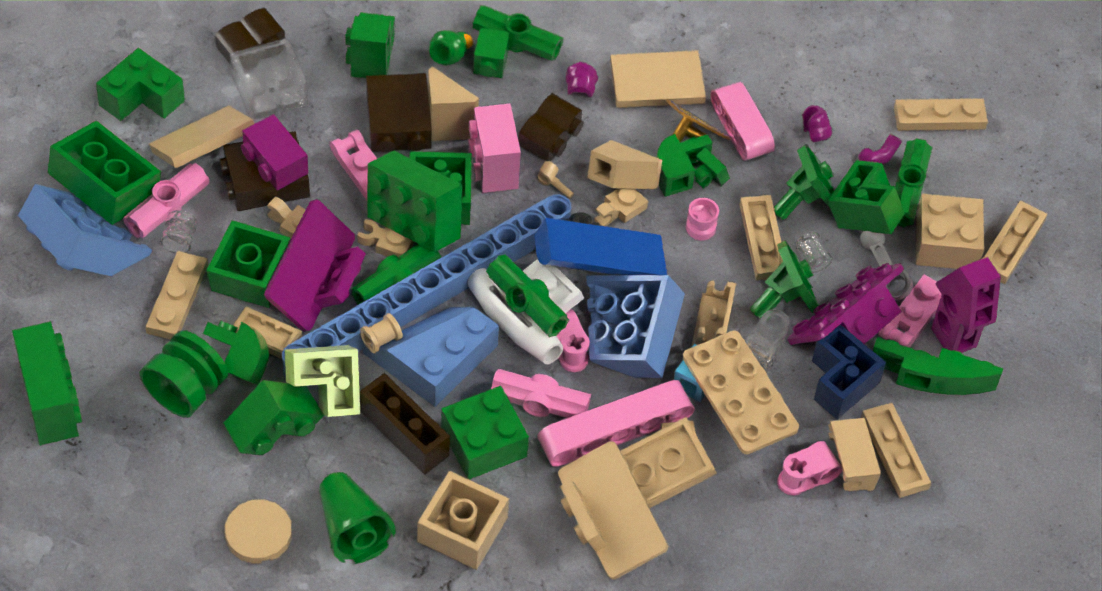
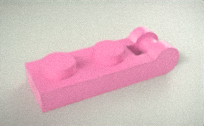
M355 130L348 133V137L343 140L338 138L331 141L330 148L367 200L368 163L377 158L365 143L361 132ZM354 148L356 152L349 155L347 150Z
M924 274L899 306L902 312L881 329L878 336L885 340H894L900 345L910 348L936 314L942 295L935 285L937 281Z

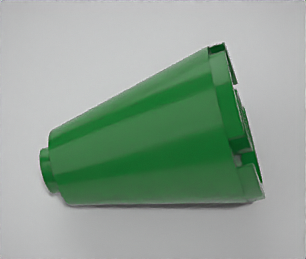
M337 472L327 475L319 486V492L330 546L334 556L346 563L344 559H353L355 564L377 557L389 546L387 540L391 534L393 537L395 536L396 529L392 518L348 474Z

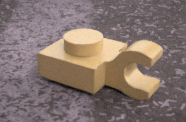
M618 188L605 196L604 203L596 208V212L600 215L595 217L594 221L599 223V226L605 227L617 218L626 223L647 209L648 200L636 189Z
M274 197L268 204V208L271 211L267 216L273 221L280 223V233L291 239L306 209L297 205L292 211L283 200Z

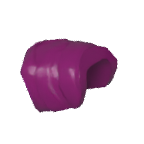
M577 62L569 66L565 78L568 95H571L573 92L586 93L588 97H593L596 88L595 84L598 81L595 68L585 62Z
M815 105L808 106L802 114L804 132H809L812 142L828 140L833 131L826 110Z

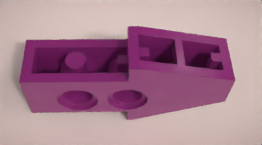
M988 257L962 266L935 283L942 295L931 330L945 349L963 353L976 348L983 328L996 322L1001 276Z

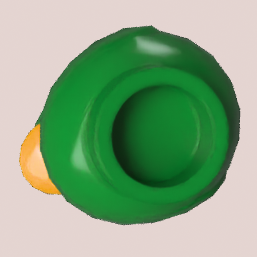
M450 30L438 31L429 43L430 56L433 61L444 66L456 64L462 59L465 51L473 46V38L464 31L457 33Z

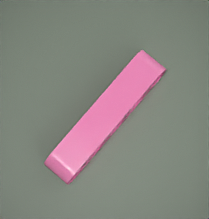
M673 380L548 425L538 433L537 439L551 466L559 467L575 461L609 441L620 445L660 430L661 423L677 422L685 417L689 418L694 413L695 408L681 382Z

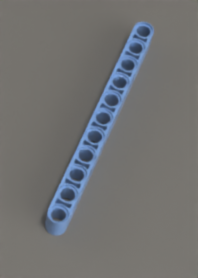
M552 195L292 342L282 352L283 375L285 379V349L349 345L358 349V352L366 348V345L361 338L360 328L363 326L370 327L380 322L387 313L393 315L400 327L468 289L467 283L472 273L480 268L487 269L489 264L496 260L498 256L506 254L515 262L536 250L534 235L545 218L569 220L571 216V202L563 195Z

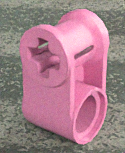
M570 309L566 313L570 320L566 328L557 335V338L563 345V352L558 359L565 370L579 372L588 365L589 357L587 351L590 341L580 325L576 313Z
M819 441L785 458L783 471L778 476L777 484L782 492L795 496L816 486L833 481L843 470L827 443Z

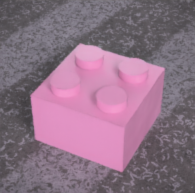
M511 103L474 107V120H469L471 139H468V150L475 159V163H473L475 182L480 181L482 193L518 189L521 151Z

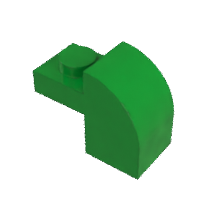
M673 134L662 141L658 148L657 158L662 160L658 186L664 197L693 188L694 166L700 165L696 155L704 148L710 152L712 150L713 143L708 134L700 137H691L681 143L677 136Z
M221 320L218 326L207 322L203 334L231 346L224 361L228 373L259 385L269 360L268 345L262 334L241 322L239 329Z

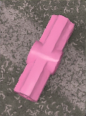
M188 164L170 180H162L153 186L152 195L124 217V224L135 237L144 238L162 222L176 219L181 214V207L209 185V177L198 164Z
M498 369L494 375L491 387L493 389L502 386L510 403L521 405L527 413L536 417H546L549 414L570 418L588 411L591 394L559 386L555 379L544 374H535L530 378Z

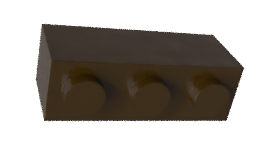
M383 373L360 390V412L424 475L449 457L450 435L386 373Z

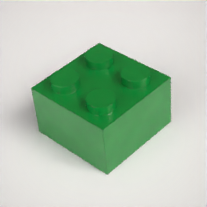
M232 220L206 270L211 291L270 308L272 303L266 299L265 290L290 242V237Z
M502 386L441 408V428L450 435V447L467 479L470 480L528 456L529 436Z

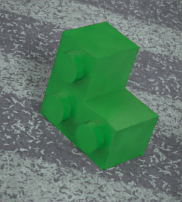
M360 12L359 16L354 17L352 27H347L345 45H348L346 64L351 65V77L366 78V76L388 75L395 38V16Z
M140 48L133 51L96 83L99 106L120 121L125 119L141 104H144L165 119L185 102L183 79Z
M410 151V159L462 184L461 225H470L472 153Z
M856 160L828 199L838 228L892 234L905 214L895 186H890L883 164L877 162Z
M262 380L223 424L240 453L264 455L273 448V444L282 434L304 437L311 433L324 414L307 386H293L289 383Z

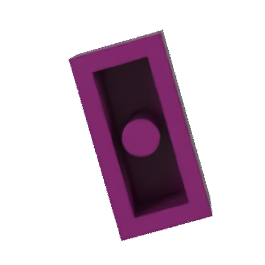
M274 114L242 130L243 144L241 145V150L248 161H254L265 182L270 181L276 190L308 174V155Z

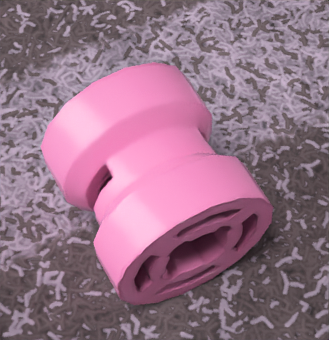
M697 198L689 205L686 231L690 237L702 241L712 238L715 234L719 208L713 200Z

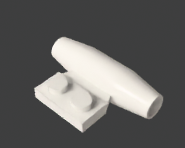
M537 259L523 270L531 280L540 279L546 284L549 298L565 313L584 299L582 292L555 266L542 265ZM480 268L473 272L468 279L467 285L485 313L519 347L545 364L556 361L563 352V345L557 336L549 338L525 312L516 313L512 311L507 304L506 294L489 278V275L486 273L487 269Z

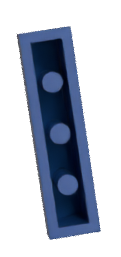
M545 218L534 235L537 258L542 265L611 275H667L662 238L658 234Z

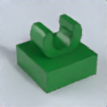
M706 148L696 155L700 166L695 170V182L703 189L713 179L721 187L730 179L726 166Z

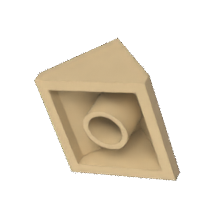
M432 66L428 70L432 141L471 139L469 120H474V107H479V98Z

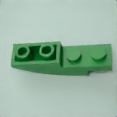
M877 337L873 352L886 362L884 369L898 374L897 385L929 393L968 395L995 391L1003 372V368L995 366L991 362L980 361L965 356L959 351H950L945 348L941 349L938 358L926 351L915 350L900 345L894 340H885Z

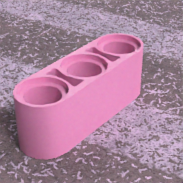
M738 82L711 91L713 108L744 161L774 152L775 144L772 133L743 83Z

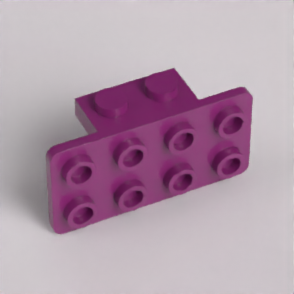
M316 199L309 202L265 290L266 299L303 332L310 331L313 328L322 308L339 305L348 298L349 289L354 278L361 271V264L366 255L358 246L351 248L355 241L354 233L319 200Z
M885 263L877 268L868 266L855 275L857 279L852 284L849 283L840 287L834 293L836 297L833 300L820 304L814 309V316L809 320L805 319L797 323L792 328L793 333L787 338L789 344L819 341L840 324L865 344L902 312L886 287L889 282L904 270L902 264L890 265Z

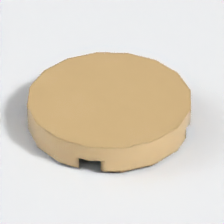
M264 499L250 500L238 505L229 514L225 523V539L231 553L242 561L252 564L262 563V561L269 559L272 561L279 558L288 549L292 539L291 520L287 512L274 502Z

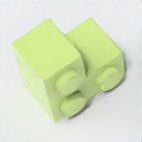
M349 345L285 349L287 383L293 386L318 385L319 407L323 414L328 417L360 414L358 349Z

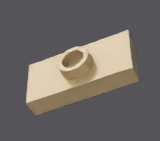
M247 306L233 324V326L239 329L241 322L258 330L266 340L269 353L281 359L284 348L302 337V331Z

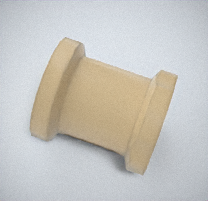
M390 313L384 315L383 320L370 327L363 326L360 328L361 338L371 353L378 352L379 347L393 339L398 341L403 337L400 325Z

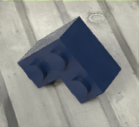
M840 324L825 338L816 342L812 362L826 374L818 381L814 400L838 420L880 383L886 362Z

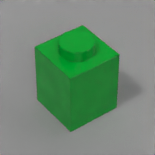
M480 28L474 53L473 74L503 78L509 52L510 32Z

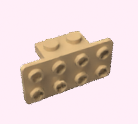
M730 331L684 351L683 361L743 454H751L798 432V422L738 331Z
M609 441L560 468L558 476L563 484L560 487L565 498L561 499V503L569 517L575 516L579 525L575 526L574 529L583 545L589 543L596 551L607 575L611 579H617L668 550V544L615 442Z

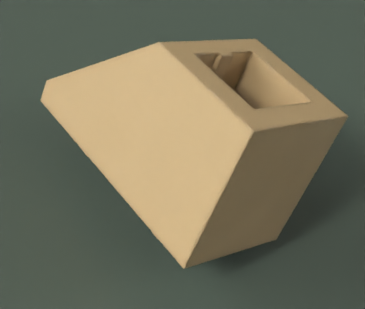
M610 140L591 150L587 178L611 188L657 189L662 160Z

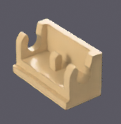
M713 280L708 282L706 293H702L692 346L694 343L699 345L727 333L736 283L727 282L724 291H718L714 289L715 282Z
M865 418L830 421L829 429L832 432L828 434L830 440H833L836 445L844 474V490H874L881 472Z

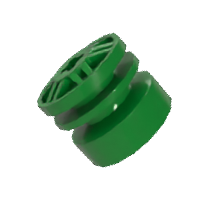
M179 330L163 346L162 353L155 354L139 372L140 379L151 396L165 409L182 418H190L205 402L206 394H212L218 388V385H221L228 377V369L216 350L205 340L186 330Z

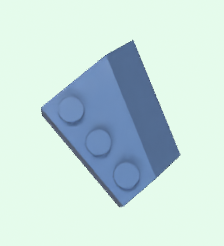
M35 184L18 214L20 219L27 225L26 229L37 236L42 242L41 246L54 255L59 266L67 270L76 268L113 276L150 256L152 249L145 244L133 243L130 240L133 234L125 228H120L115 224L111 225L70 192Z
M669 275L586 276L587 286L590 288V299H587L588 310L591 312V325L588 327L590 360L595 364L634 378H663L685 293Z
M449 307L402 330L403 337L400 340L396 341L393 339L380 346L379 351L376 353H371L368 348L363 349V354L436 407L498 346L499 325L475 307Z

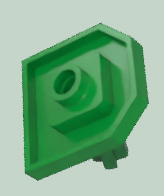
M807 144L797 149L802 166L786 182L790 190L774 206L775 215L781 220L786 219L802 200L809 204L821 197L830 208L828 199L834 192L830 179L834 177V174L826 161L821 163Z
M784 240L777 244L783 262L765 281L768 288L750 307L751 312L761 320L765 319L781 300L788 303L801 296L812 313L819 306L812 291L813 286L809 280L814 275L807 260L800 261L787 241Z

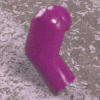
M889 134L879 150L873 152L870 148H864L860 152L858 159L859 161L877 162L884 165L892 159L902 140L893 134Z

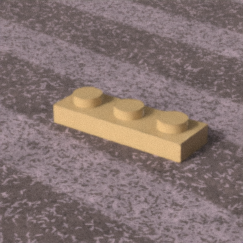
M984 99L895 100L894 104L898 131L986 129L988 124Z
M771 195L742 197L739 205L755 279L766 280L783 262L777 244L781 242L772 198Z
M1021 200L983 257L989 258L1000 274V282L1006 284L1048 215Z
M177 251L146 324L147 334L171 340L179 330H182L208 267L207 258Z
M893 403L864 410L861 418H865L870 438L899 498L929 490L931 481Z

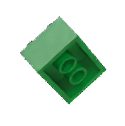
M97 120L50 146L47 173L111 225L122 220L129 212L152 195L153 186L160 181L161 171Z
M392 151L368 163V218L433 252L461 238L462 184L396 151Z
M51 321L12 330L39 445L78 437L76 424L82 422L76 389L72 382L69 362L65 355L61 332L54 334Z

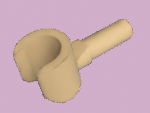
M545 161L540 168L538 181L543 185L551 184L570 199L574 193L555 177L558 173V167L550 161Z

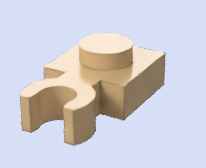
M373 220L364 221V230L372 233L364 234L359 232L357 235L358 243L364 246L375 244L376 253L387 257L394 254L399 257L410 250L414 244V241L387 227L384 229L380 228Z

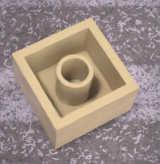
M922 194L916 213V265L958 269L980 260L984 252L983 199Z
M449 471L418 521L417 542L477 570L508 518L509 498Z

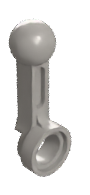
M862 231L860 242L865 249L873 252L880 266L885 263L893 265L883 246L885 242L884 234ZM903 270L886 287L894 300H902L911 293L913 282L908 272ZM895 280L905 281V287L899 292H891L889 290L891 283Z

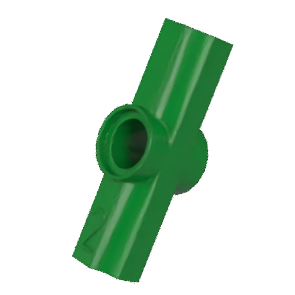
M481 5L473 21V29L480 31V28L510 32L509 50L511 52L528 51L550 61H555L563 45V37L532 25L530 18L524 14L507 15L488 6Z
M916 138L906 143L895 184L905 213L897 225L900 227L914 224L933 148L926 140Z
M417 244L399 257L395 254L390 255L379 264L374 274L351 288V295L354 297L356 304L359 305L442 258L438 251L433 252L420 244Z
M506 254L498 256L496 260L489 264L486 273L506 294L507 304L512 311L516 313L525 312L549 338L557 336L560 331L566 328L570 319L549 298L548 288L542 280H531Z

